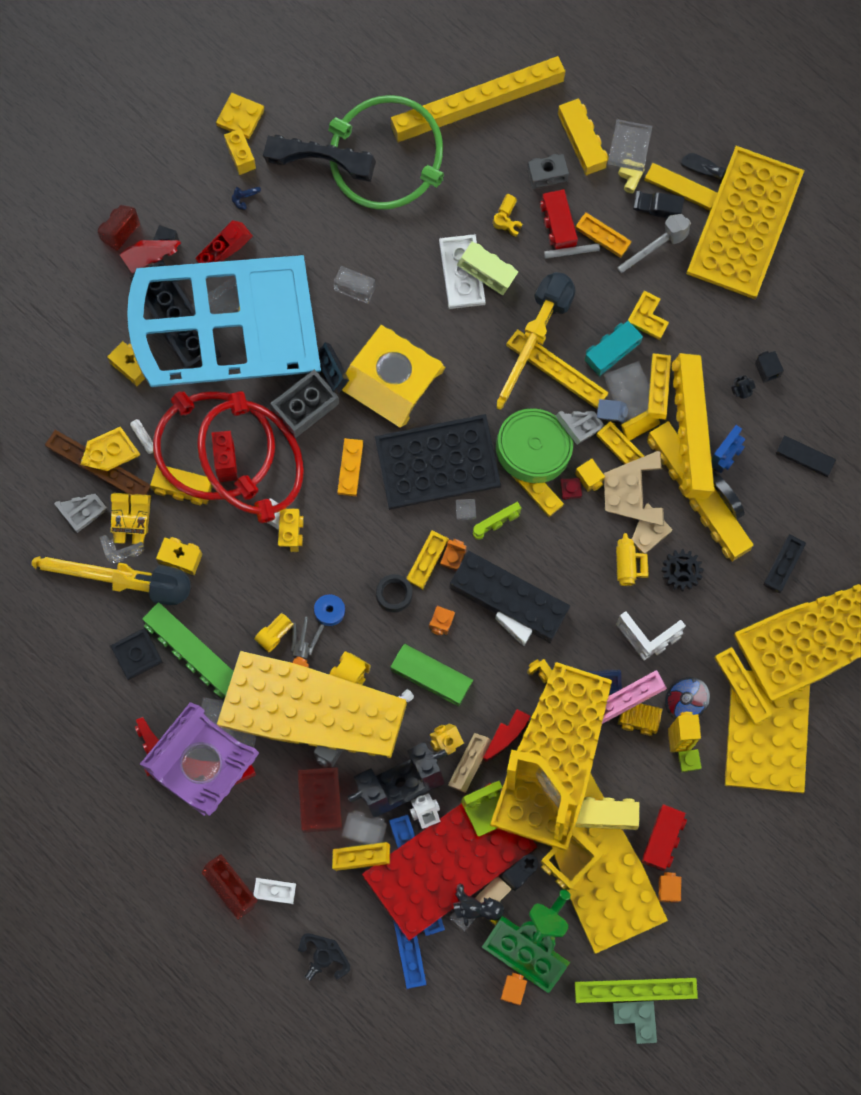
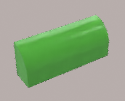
M407 644L402 646L390 667L391 671L458 707L461 705L473 682V679Z

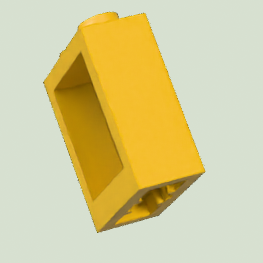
M576 827L571 838L593 859L571 882L549 861L559 850L558 848L554 847L540 862L542 870L549 876L551 874L557 878L555 882L562 889L567 888L570 890L603 856V853Z

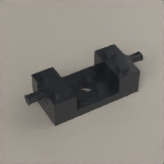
M423 742L407 750L410 757L408 761L375 776L372 768L354 776L358 791L348 796L351 804L362 798L373 818H376L445 784L437 762L448 757L445 749L433 754L428 749L426 743ZM401 781L406 782L402 787L396 786Z

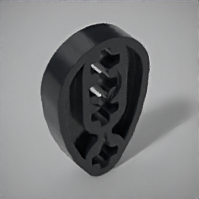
M712 471L714 488L736 520L745 515L740 500L724 479L715 471Z

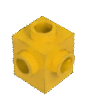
M452 724L438 726L430 734L432 739L430 744L435 752L445 749L447 755L456 751L455 748L464 744L457 727Z

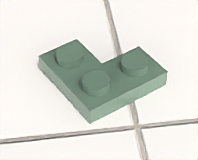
M654 1001L612 1003L614 1024L634 1023L636 1044L657 1043Z

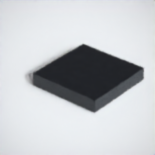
M145 628L110 645L127 680L163 663Z

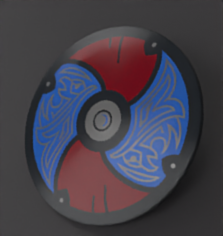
M694 677L682 678L669 688L665 699L666 709L674 719L681 716L680 713L693 712V715L698 714L700 717L709 706L710 692L707 685L700 679Z

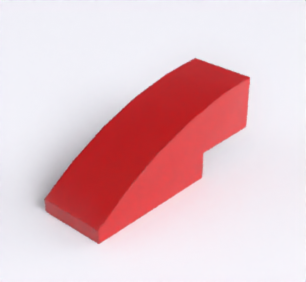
M517 709L508 726L501 723L483 757V761L487 762L506 750L522 733L531 716Z

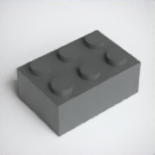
M314 369L270 403L272 412L284 422L293 436L297 438L339 405V398Z

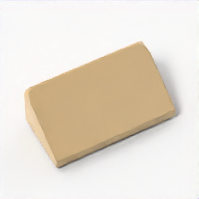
M496 877L475 899L481 903L484 902V897L501 901L512 889L503 880Z

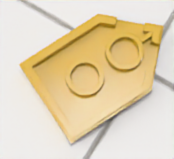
M120 426L87 441L80 465L108 471L140 456V453Z

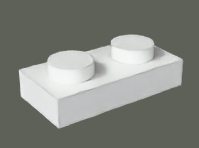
M256 878L253 898L293 904L296 884Z

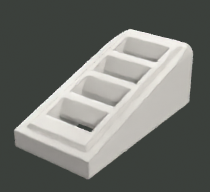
M498 612L496 620L521 645L525 646L532 633V629Z

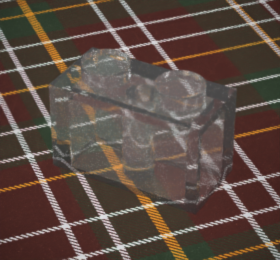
M341 266L334 279V290L369 303L375 290V279Z
M354 811L353 813H348L342 838L366 845L382 843L387 823H384L382 818L370 819L365 817L364 813Z

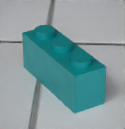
M629 321L624 324L620 323L614 328V332L611 335L606 334L601 338V343L596 347L592 345L586 351L584 361L598 376H601L641 344L643 336Z

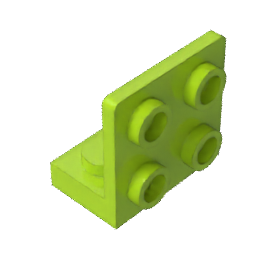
M500 781L466 795L461 800L478 837L497 829L490 826L501 794L500 791L503 788Z

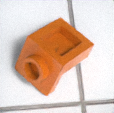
M453 539V541L448 540L440 565L457 571L462 563L467 546L457 539Z
M437 606L429 624V629H432L431 632L440 636L443 634L447 635L455 612Z

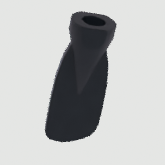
M695 153L687 154L681 161L683 167L703 175L715 177L719 181H722L727 170L724 167H718L712 161Z

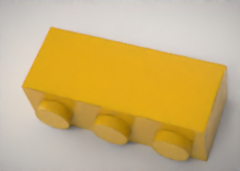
M156 465L150 485L155 494L165 496V494L172 495L174 499L180 501L184 499L191 500V503L196 505L208 504L209 500L187 495L175 488L166 480ZM167 467L177 480L188 487L204 492L212 491L213 486L206 476Z

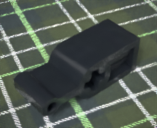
M637 191L633 210L649 212L653 216L668 218L670 215L682 214L684 197L664 193L648 194Z

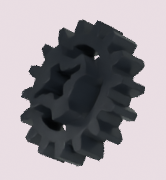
M682 549L680 554H678L674 550L673 556L668 554L667 560H664L662 563L666 566L661 569V572L666 573L662 578L669 580L668 586L674 585L673 590H676L677 587H680L682 592L685 587L691 590L692 584L697 586V580H701L703 577L700 573H703L704 569L699 568L702 561L697 562L698 555L692 557V551L685 554L684 549ZM670 565H671V568L673 569V575H671V572H670ZM692 566H694L695 575H693L694 573L691 571ZM683 568L686 569L685 572H684V571H683L682 573L679 572V569H683Z

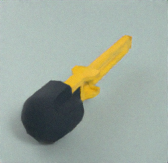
M554 272L547 275L541 281L534 294L536 303L541 305L542 308L536 320L529 322L525 328L524 337L528 339L497 400V409L499 410L504 407L536 342L543 345L547 333L546 325L552 313H566L574 299L576 292L574 283L565 273Z
M40 556L32 560V566L35 569L40 567V570L110 582L114 591L120 592L128 588L149 592V597L154 603L159 602L164 605H177L185 601L191 589L189 577L182 570L174 567L159 565L154 569L153 573L133 570L124 563H118L117 569L48 557L40 559Z

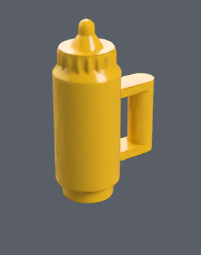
M624 533L623 538L617 541L616 547L617 580L621 586H632L635 584L637 577H648V554L636 553L633 539H629L627 533ZM636 558H640L641 573H636Z

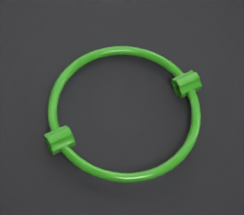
M395 95L378 96L368 99L351 109L342 120L335 117L329 124L328 131L333 134L331 145L338 147L339 139L345 140L351 134L352 126L348 123L358 113L373 105L381 103L403 104L419 112L429 123L436 143L433 167L429 165L424 167L420 177L424 181L422 185L408 196L399 200L375 202L358 196L343 181L338 165L330 161L333 177L341 191L357 204L372 209L386 210L404 206L421 196L430 185L437 188L442 183L444 173L439 171L443 157V141L435 119L419 103L409 98Z

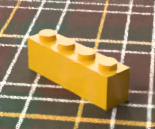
M578 98L559 105L558 116L585 175H589L605 169L609 159L607 152L602 150L599 135H596L594 132L592 120L588 119L586 115L587 109L585 105L581 104Z
M693 712L680 713L681 716H678L668 728L670 752L689 751L701 739L698 714L693 715Z

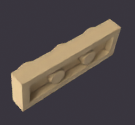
M474 733L448 786L466 793L492 741L491 739Z

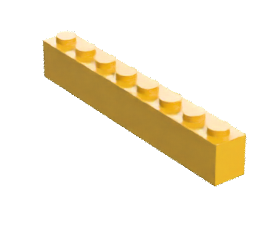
M680 353L672 362V371H674L673 386L676 389V420L679 422L678 438H680L681 444L679 453L682 455L681 472L684 477L682 487L687 498L708 499L714 492L702 361L700 355Z
M667 421L649 432L647 442L651 449L661 452V463L667 466L670 477L678 482L680 485L679 489L685 496V490L682 487L684 480L683 473L681 472L682 455L679 453L680 438H678V434L670 422ZM715 488L708 499L689 498L690 506L694 511H698L702 524L705 527L708 526L711 530L713 540L716 543L719 542L726 558L734 561L752 549L753 543Z

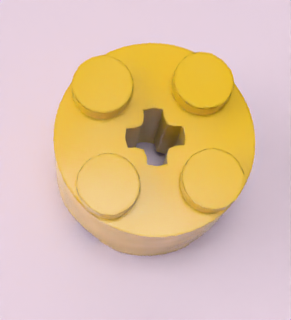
M345 651L340 658V664L338 667L334 666L329 675L363 685L366 680L364 673H369L371 665L352 653Z

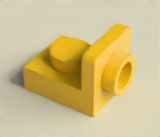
M537 659L529 665L527 674L530 676L539 670V677L546 683L552 670L545 659L542 661Z

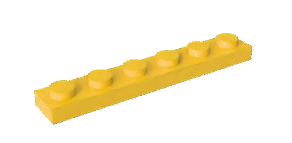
M517 329L506 346L520 355L528 338L524 337V333ZM536 342L527 361L598 409L599 399L605 400L608 392Z

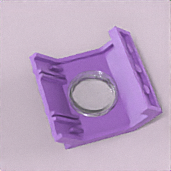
M189 703L140 765L160 784L203 816L205 814L210 816L217 809L223 798L230 793L234 784L241 779L249 765L255 761L259 752L255 748L237 741L206 717L205 711L201 706Z

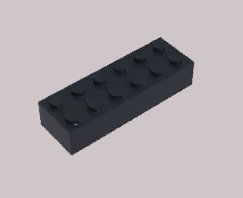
M160 260L149 267L166 266L163 260ZM176 280L149 283L144 305L153 319L187 317L196 314ZM196 330L163 333L184 369L202 367L199 336ZM214 342L216 359H218L221 355L218 346Z
M469 550L449 586V589L493 613L501 612L532 629V634L550 644L570 609L569 604Z

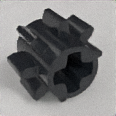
M746 375L735 378L734 385L731 386L733 394H736V397L739 396L741 399L750 397L753 394L752 389L756 388L754 380H751Z

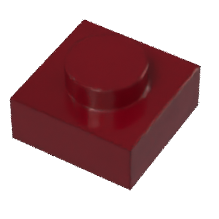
M580 478L561 479L562 500L582 497Z

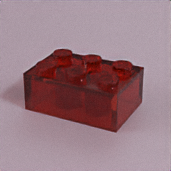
M338 767L298 770L302 832L342 830Z

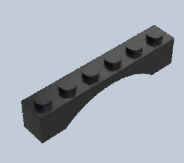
M268 135L263 153L266 162L278 165H286L302 158L326 159L340 165L353 179L371 182L376 164L374 156L367 151L359 153L354 152L350 148H344L343 150L329 144L322 146L314 141L306 143L297 138L285 139L281 135Z

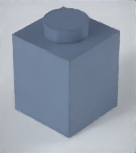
M599 399L597 418L606 421L624 422L628 414L627 404L621 401Z

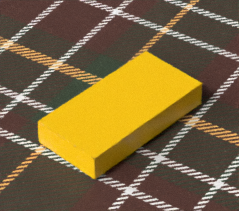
M647 411L621 424L624 435L630 441L658 426L660 421L658 418L647 417Z

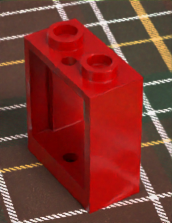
M231 430L212 432L214 464L219 482L237 481L235 446Z

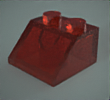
M120 205L118 208H115L111 212L110 218L98 228L100 239L118 251L140 226L136 209L126 205Z

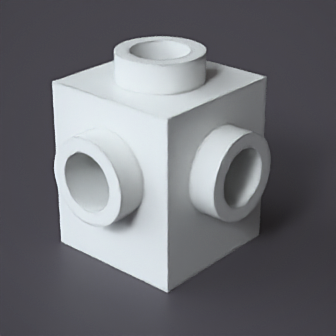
M429 793L411 800L413 808L410 809L414 821L418 819L422 829L441 822L437 811H440L436 799L432 800Z

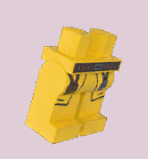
M112 493L111 532H113L114 543H126V533L133 534L132 544H143L145 534L148 533L151 495Z

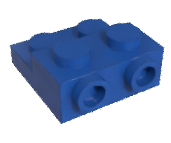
M735 425L711 459L712 468L719 473H722L724 469L729 470L734 463L732 458L735 454L739 456L745 448L743 446L745 438L739 435L742 428Z

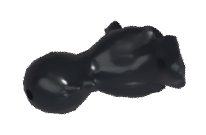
M459 883L455 888L456 896L459 899V902L453 903L457 919L463 918L465 926L469 924L468 919L485 917L496 925L503 916L504 906L500 901L484 897V902L481 903L465 893L462 883Z

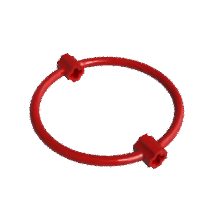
M179 391L171 398L173 406L167 410L156 427L153 439V452L156 464L166 480L187 495L206 500L224 499L217 492H204L190 488L170 473L161 454L163 430L176 412H179L181 416L191 413L195 408L194 402L207 399L229 401L228 395L230 393L202 392L187 396L184 391ZM251 409L249 411L256 416L265 430L268 449L265 462L260 471L252 479L248 475L241 476L234 483L235 489L227 491L233 497L241 495L244 500H250L258 493L259 489L256 485L269 471L275 454V439L269 421L263 414Z
M242 391L231 393L228 395L229 401L214 407L206 415L200 426L198 434L200 463L210 484L227 502L240 510L257 514L258 522L260 523L273 521L275 519L274 513L287 508L300 492L304 474L302 454L295 437L276 414L260 404L246 401L245 393ZM231 408L234 416L246 414L249 412V409L257 411L276 424L287 438L295 457L296 478L292 491L279 504L272 506L270 499L257 501L254 503L255 506L243 503L227 492L215 477L207 459L205 442L211 421L222 411Z

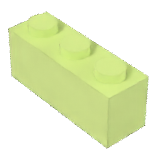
M473 241L457 263V266L501 295H504L518 273L512 265L506 264L497 255L489 253L480 244Z

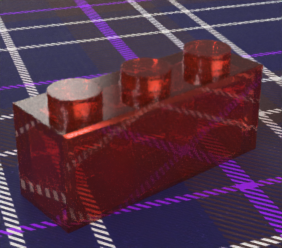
M222 854L204 866L202 875L238 920L254 909L258 900Z

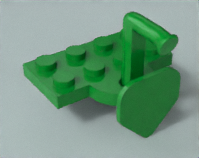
M564 889L561 890L550 909L542 904H535L529 912L532 921L525 922L520 927L502 916L482 948L547 993H550L570 963L553 951L556 945L555 937H563L568 930V923L557 914L565 902L570 899V892Z

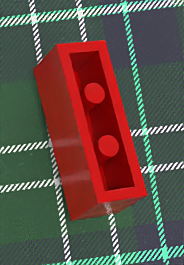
M565 190L544 193L542 201H540L541 212H545L544 224L546 229L549 228L550 234H548L550 245L554 246V250L576 247L578 238Z
M664 804L661 806L641 863L662 871L666 867L670 868L674 856H671L673 848L677 849L680 838L677 837L678 833L684 829L687 819L684 818L685 812Z

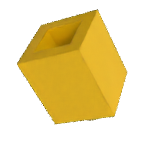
M593 459L576 468L575 475L577 478H580V482L587 492L592 489L595 491L603 486L605 476Z

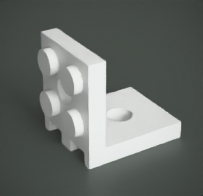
M627 612L621 614L616 623L643 660H646L654 653L659 655L666 649L665 647L669 642L673 644L678 641L681 635L684 634L683 629L686 626L680 620L649 642Z

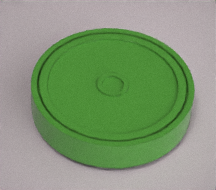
M524 409L515 412L504 421L497 436L496 453L503 468L513 477L529 483H543L555 479L565 470L573 452V440L555 417L556 415L541 409Z

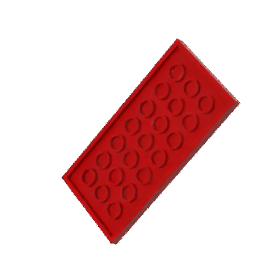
M461 803L440 818L441 822L427 827L390 854V864L373 866L364 872L362 876L406 939L410 941L454 909L453 903L459 902L455 890L459 883L464 885L465 893L468 896H472L516 864L525 855L535 850L537 845L534 841L499 828L478 837Z

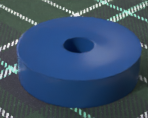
M330 594L320 597L314 605L315 618L325 626H334L340 623L345 615L343 601L339 597ZM331 608L333 611L327 612L326 609Z

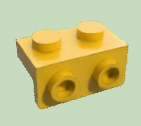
M285 508L280 511L278 545L280 547H290L291 552H299V546L303 544V535H299L300 528H303L304 517L300 516L299 509Z

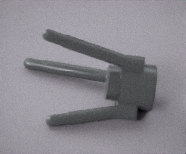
M308 617L304 618L300 641H297V644L296 623H293L291 648L293 657L298 656L308 659V655L312 656L313 648L324 628L323 624L319 626L310 647H308L309 643L304 642Z

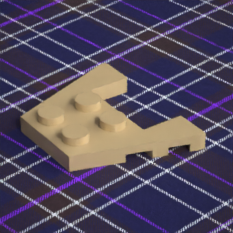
M660 451L604 473L606 512L664 526L663 508L643 509L642 471L662 469Z

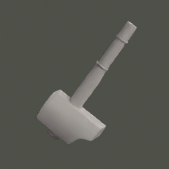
M682 214L670 215L665 222V233L630 259L625 260L623 264L617 267L619 272L623 273L628 268H631L632 265L668 240L672 244L683 241L690 232V220Z

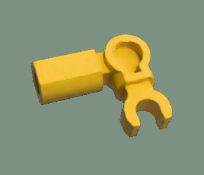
M506 194L498 210L499 213L494 216L493 226L496 229L508 230L512 236L517 237L519 232L515 231L514 227L521 229L523 224L519 221L513 222L508 218L517 199L510 194Z

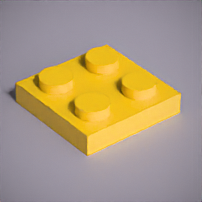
M231 92L216 121V126L230 132L241 128L245 138L250 139L265 108L261 104Z

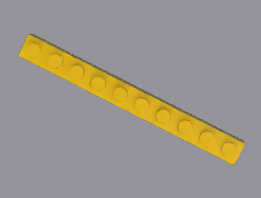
M559 56L423 105V107L433 116L437 125L442 127L564 82L565 69ZM414 109L391 117V129L397 142L432 130L426 119Z

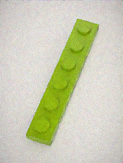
M696 978L574 982L576 1003L698 999Z

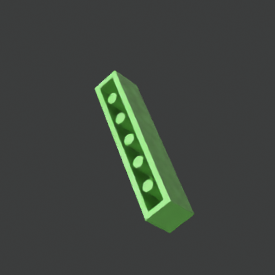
M158 602L143 618L144 628L151 634L155 632L159 636L158 641L165 647L169 645L173 649L172 654L179 660L183 658L187 662L186 667L193 673L197 671L201 675L200 680L207 686L211 684L215 688L214 692L221 699L226 697L234 671Z

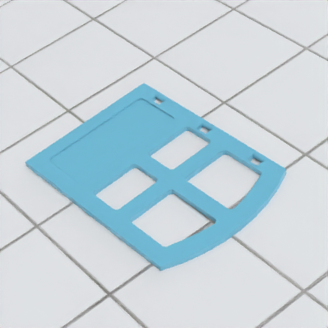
M304 255L136 269L128 298V331L136 361L151 387L310 373L314 369L316 372H321ZM234 276L236 278L240 311L211 314L206 278ZM191 280L196 313L194 316L151 320L143 318L145 298L150 282ZM242 327L247 363L219 366L216 361L212 330L214 328ZM196 330L199 336L202 367L161 371L151 353L146 335ZM298 364V369H287V365ZM240 369V374L229 375V370ZM181 374L182 379L170 380V375Z

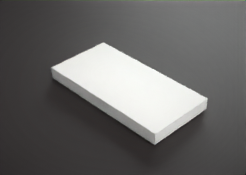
M476 234L439 239L449 309L481 306L486 303L483 282L457 266L472 241L477 243Z

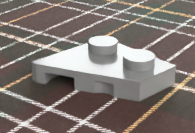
M560 411L555 416L577 445L599 432L605 426L597 418L594 411H586L585 413L573 411L571 414H564L563 411Z
M96 494L54 503L77 533L108 510Z

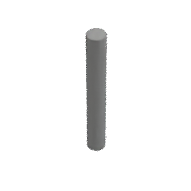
M599 244L544 251V257L547 259L600 251Z

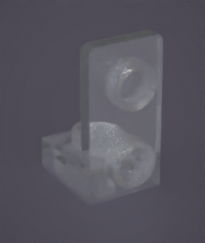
M107 535L99 537L109 563H119L125 557L130 555L131 557L138 556L145 550L142 542L117 550L113 539L109 540Z

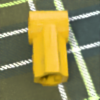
M281 613L268 627H264L255 636L254 640L269 653L279 644L280 639L294 624L287 616Z

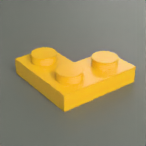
M644 291L628 321L636 329L660 340L669 322L653 314L660 302V298Z

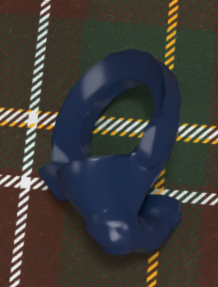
M236 187L232 195V202L239 209L245 210L247 208L245 202L240 203V199L260 193L261 187L245 191Z

